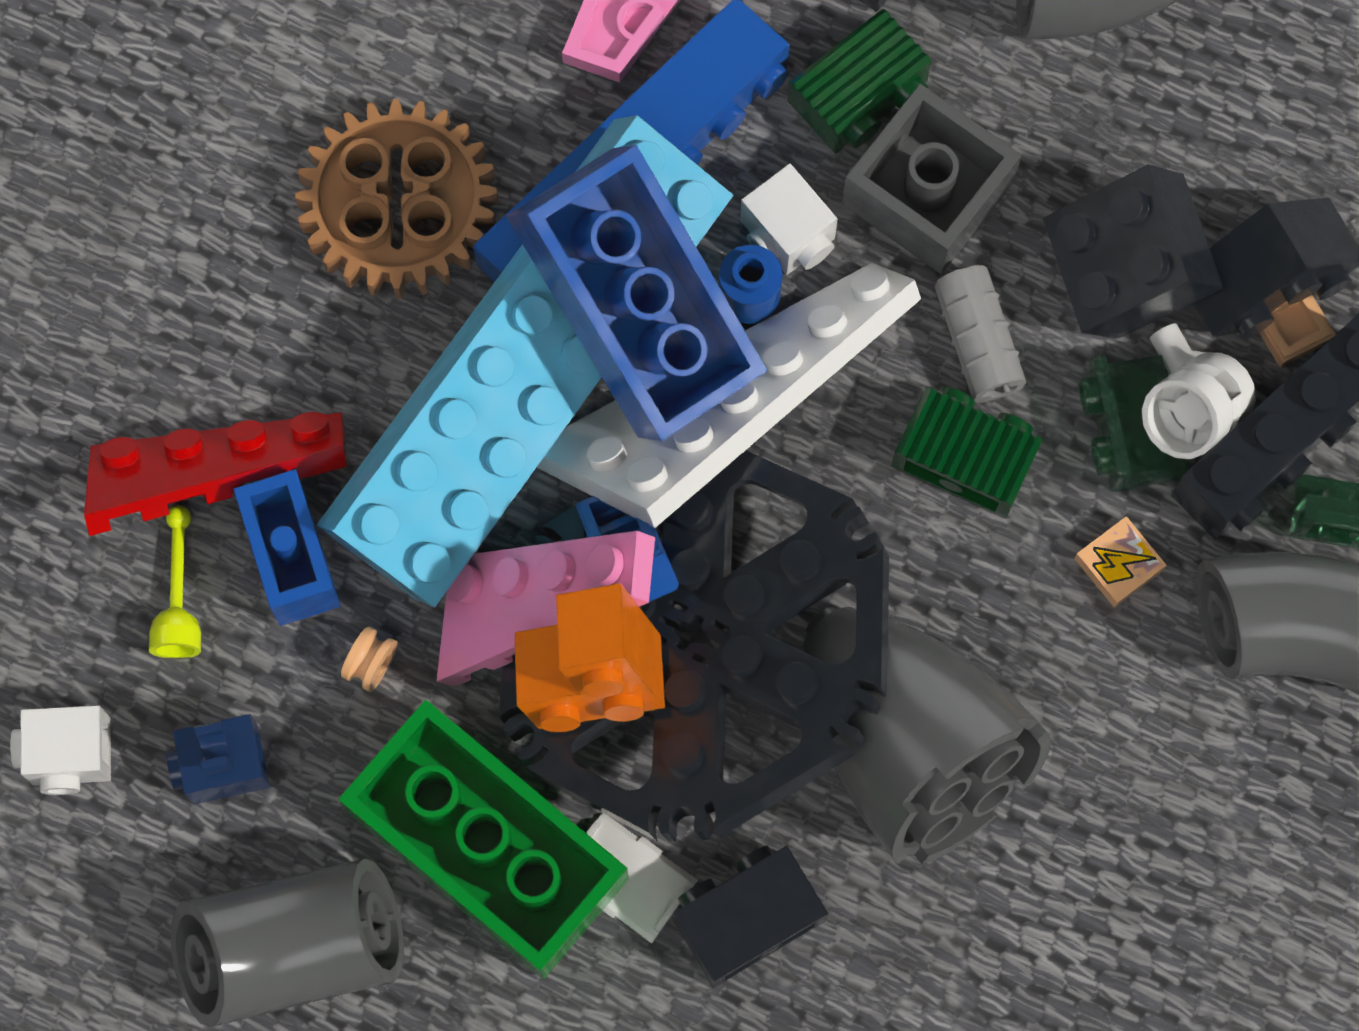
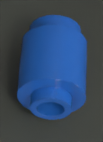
M758 245L737 247L723 259L719 270V287L739 322L746 324L759 323L769 318L776 311L781 297L783 277L781 264L770 250Z

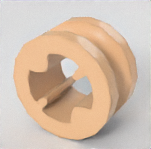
M368 626L361 632L350 649L341 670V677L347 681H351L353 678L360 679L362 681V688L370 693L378 686L391 664L398 642L392 638H388L385 641L379 640L376 637L377 631Z

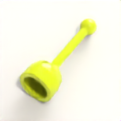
M176 505L169 509L170 515H166V522L172 529L170 607L161 611L155 617L149 631V652L162 658L194 657L201 653V629L199 622L192 614L183 609L185 529L191 523V513L186 507Z

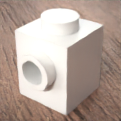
M791 163L741 200L740 221L750 231V234L747 235L748 243L770 250L779 260L782 270L786 275L801 264L806 270L813 268L833 250L834 244L831 241L835 239L838 218Z
M100 706L21 710V729H13L10 738V753L13 767L21 768V775L32 785H40V793L48 795L75 794L80 792V783L111 781L110 717Z

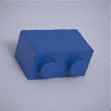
M296 469L234 488L268 603L279 626L341 607L305 489Z

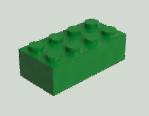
M426 699L338 799L347 814L543 980L629 880L628 868Z

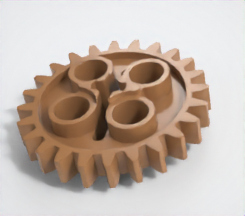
M393 99L389 115L384 116L380 115L372 102L367 103V120L361 123L351 113H344L347 131L341 134L326 126L323 132L329 148L327 150L315 146H309L308 148L310 160L317 168H300L298 171L301 184L309 188L295 193V200L299 209L308 211L299 216L298 221L302 233H314L307 240L311 253L315 255L327 251L323 264L329 274L345 265L343 277L346 286L350 288L362 276L367 277V285L371 296L377 295L383 282H391L396 298H402L406 282L414 281L420 293L425 295L428 293L427 277L434 274L444 284H451L448 266L455 263L459 267L469 270L472 266L466 248H473V245L484 236L477 228L489 229L496 224L495 213L485 208L498 204L499 198L497 188L487 185L496 179L493 164H480L486 157L484 144L477 142L467 145L470 139L469 126L466 123L449 131L450 119L448 111L445 109L439 112L432 121L428 120L425 104L422 101L417 103L411 115H403L399 100ZM395 148L403 150L401 178L405 194L401 198L403 246L400 249L392 248L393 216L389 201H392L393 198L391 153ZM434 160L444 165L440 172L434 176L423 177L413 173L415 167L423 161ZM363 162H375L381 166L378 173L369 178H357L351 174L353 169ZM426 218H435L444 223L441 230L434 235L423 236L413 231L415 225ZM371 219L382 224L378 232L369 237H357L351 233L353 227L362 220Z

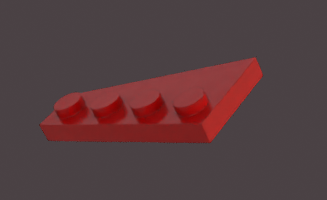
M307 412L293 419L263 423L246 420L225 428L203 431L179 429L165 436L135 440L129 437H118L108 440L103 444L90 445L84 508L88 535L92 536L111 531L109 519L139 511L143 522L170 515L169 503L200 495L205 498L207 504L233 498L232 494L235 493L234 488L241 487L244 483L255 480L260 481L296 469L299 478L304 479L347 467L346 434L342 412L331 414Z

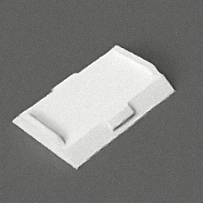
M602 813L586 834L628 868L629 877L626 884L603 911L612 918L616 916L652 943L669 921L673 912L680 906L678 897L694 887L698 880L662 855L663 851L643 836L638 838L608 815Z

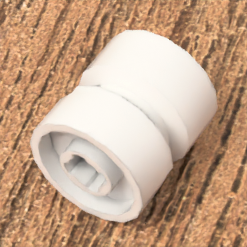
M1206 352L1185 363L1175 373L1170 374L1155 385L1146 395L1142 407L1143 426L1150 440L1162 452L1182 459L1198 457L1218 444L1253 411L1256 401L1254 383L1248 371L1236 359L1223 353Z

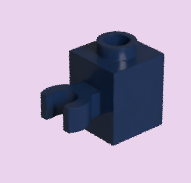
M251 714L173 731L176 750L166 752L171 784L174 790L184 789V794L193 804L270 788L259 727Z

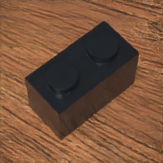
M765 845L751 852L734 865L739 873L717 887L711 878L707 879L678 897L682 907L673 912V922L712 988L717 987L826 922L828 916L826 908L787 845L772 853L768 845Z

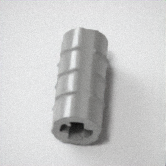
M974 265L955 270L938 279L934 288L942 309L941 317L946 320L952 338L951 345L955 347L962 367L960 374L965 376L974 401L976 403H984L1011 395L1022 389L1026 384V379L1018 359L1019 351L1015 350L1008 330L1009 323L1005 321L998 301L1000 294L995 292L987 267L984 265Z

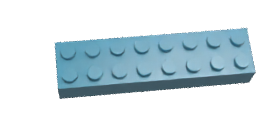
M638 115L614 119L577 170L612 148L637 145L693 243L697 246L733 197V194ZM523 244L316 525L409 596L434 608L602 378Z

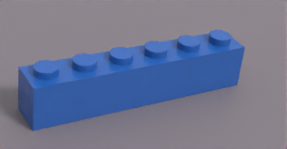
M732 0L473 245L477 267L493 282L497 280L522 246V242L506 216L576 172L614 119L638 115L698 165L703 157V153L700 151L715 136L720 140L729 137L743 122L746 116L744 109L758 95L763 99H767L782 86L789 74L786 68H788L790 44L741 0Z

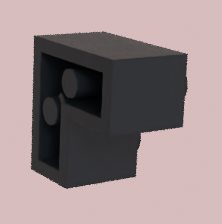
M1330 198L1268 203L1210 247L1224 289L1193 304L1213 337L1239 333L1242 339L1248 338L1272 324L1275 318L1271 312L1286 301L1288 304H1294L1310 295H1316L1319 300H1323L1346 288L1352 282L1349 273L1359 267V246Z

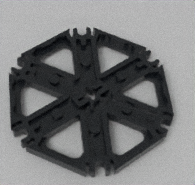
M745 450L664 520L663 547L679 582V586L675 591L639 606L660 633L661 643H663L661 648L665 708L656 709L654 712L652 772L648 782L639 789L625 790L578 766L575 762L574 752L623 722L603 718L580 722L578 728L567 732H549L538 729L517 706L514 654L512 655L513 662L502 666L499 718L504 723L503 729L514 742L522 739L527 734L535 733L532 743L517 752L519 759L527 766V770L534 777L657 841L656 826H658L660 833L668 842H676L677 824L686 816H694V832L701 840H709L713 830L721 838L854 756L847 745L836 743L833 739L839 735L844 742L852 746H861L865 738L857 728L848 724V720L852 713L858 710H866L872 714H878L881 709L880 705L872 694L864 689L878 691L886 697L888 667L889 556L876 532L868 534L861 540H852L854 532L869 523L861 508L856 505L853 498ZM746 484H754L797 503L806 509V523L798 532L731 573L734 492L737 488ZM573 506L542 526L549 536L560 539L559 542L587 538L576 506ZM534 535L531 540L534 545L554 543L544 535ZM849 583L855 587L857 594L856 646L852 656L845 662L828 664L767 634ZM677 604V605H679V606L685 608L686 611L683 612V611H681V610L675 608V605ZM701 626L702 632L715 648L705 643L702 645L691 643L686 649V645L672 627L682 632L685 630L696 632ZM726 628V629H728L729 631H728V633H726V632H724V631H722V630H724V629ZM726 693L801 729V740L792 752L745 781L736 784L723 781ZM713 812H715V816H716L715 822H714V826H713V819H712L711 814H710V813H713Z

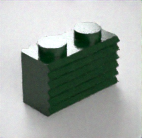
M881 9L789 82L787 101L835 154L849 143L854 148H858L870 140L880 129L882 122L879 119L896 106L900 109L920 84L928 89L926 82L929 76L931 59L928 54L922 51L920 45L915 44L913 38L906 34L904 28L898 25L896 19L890 17L887 10Z
M926 386L894 452L891 467L1006 519L1043 439L1038 435L1032 434L1033 427L1015 415L999 413L998 417L995 418L990 413H984L979 408H974L976 404L974 399L958 389L944 386L938 392L933 387Z

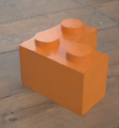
M621 583L557 594V625L514 632L517 706L538 729L549 732H567L578 728L580 722L603 718L619 722L632 721L642 717L644 711L665 708L661 635Z

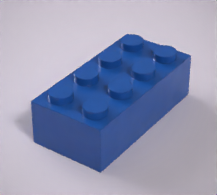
M637 145L610 149L506 216L638 438L657 441L665 440L768 371Z

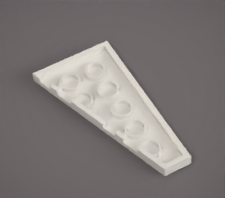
M870 263L745 330L768 371L665 440L657 441L638 438L615 400L566 426L537 468L656 528L921 300L915 279Z

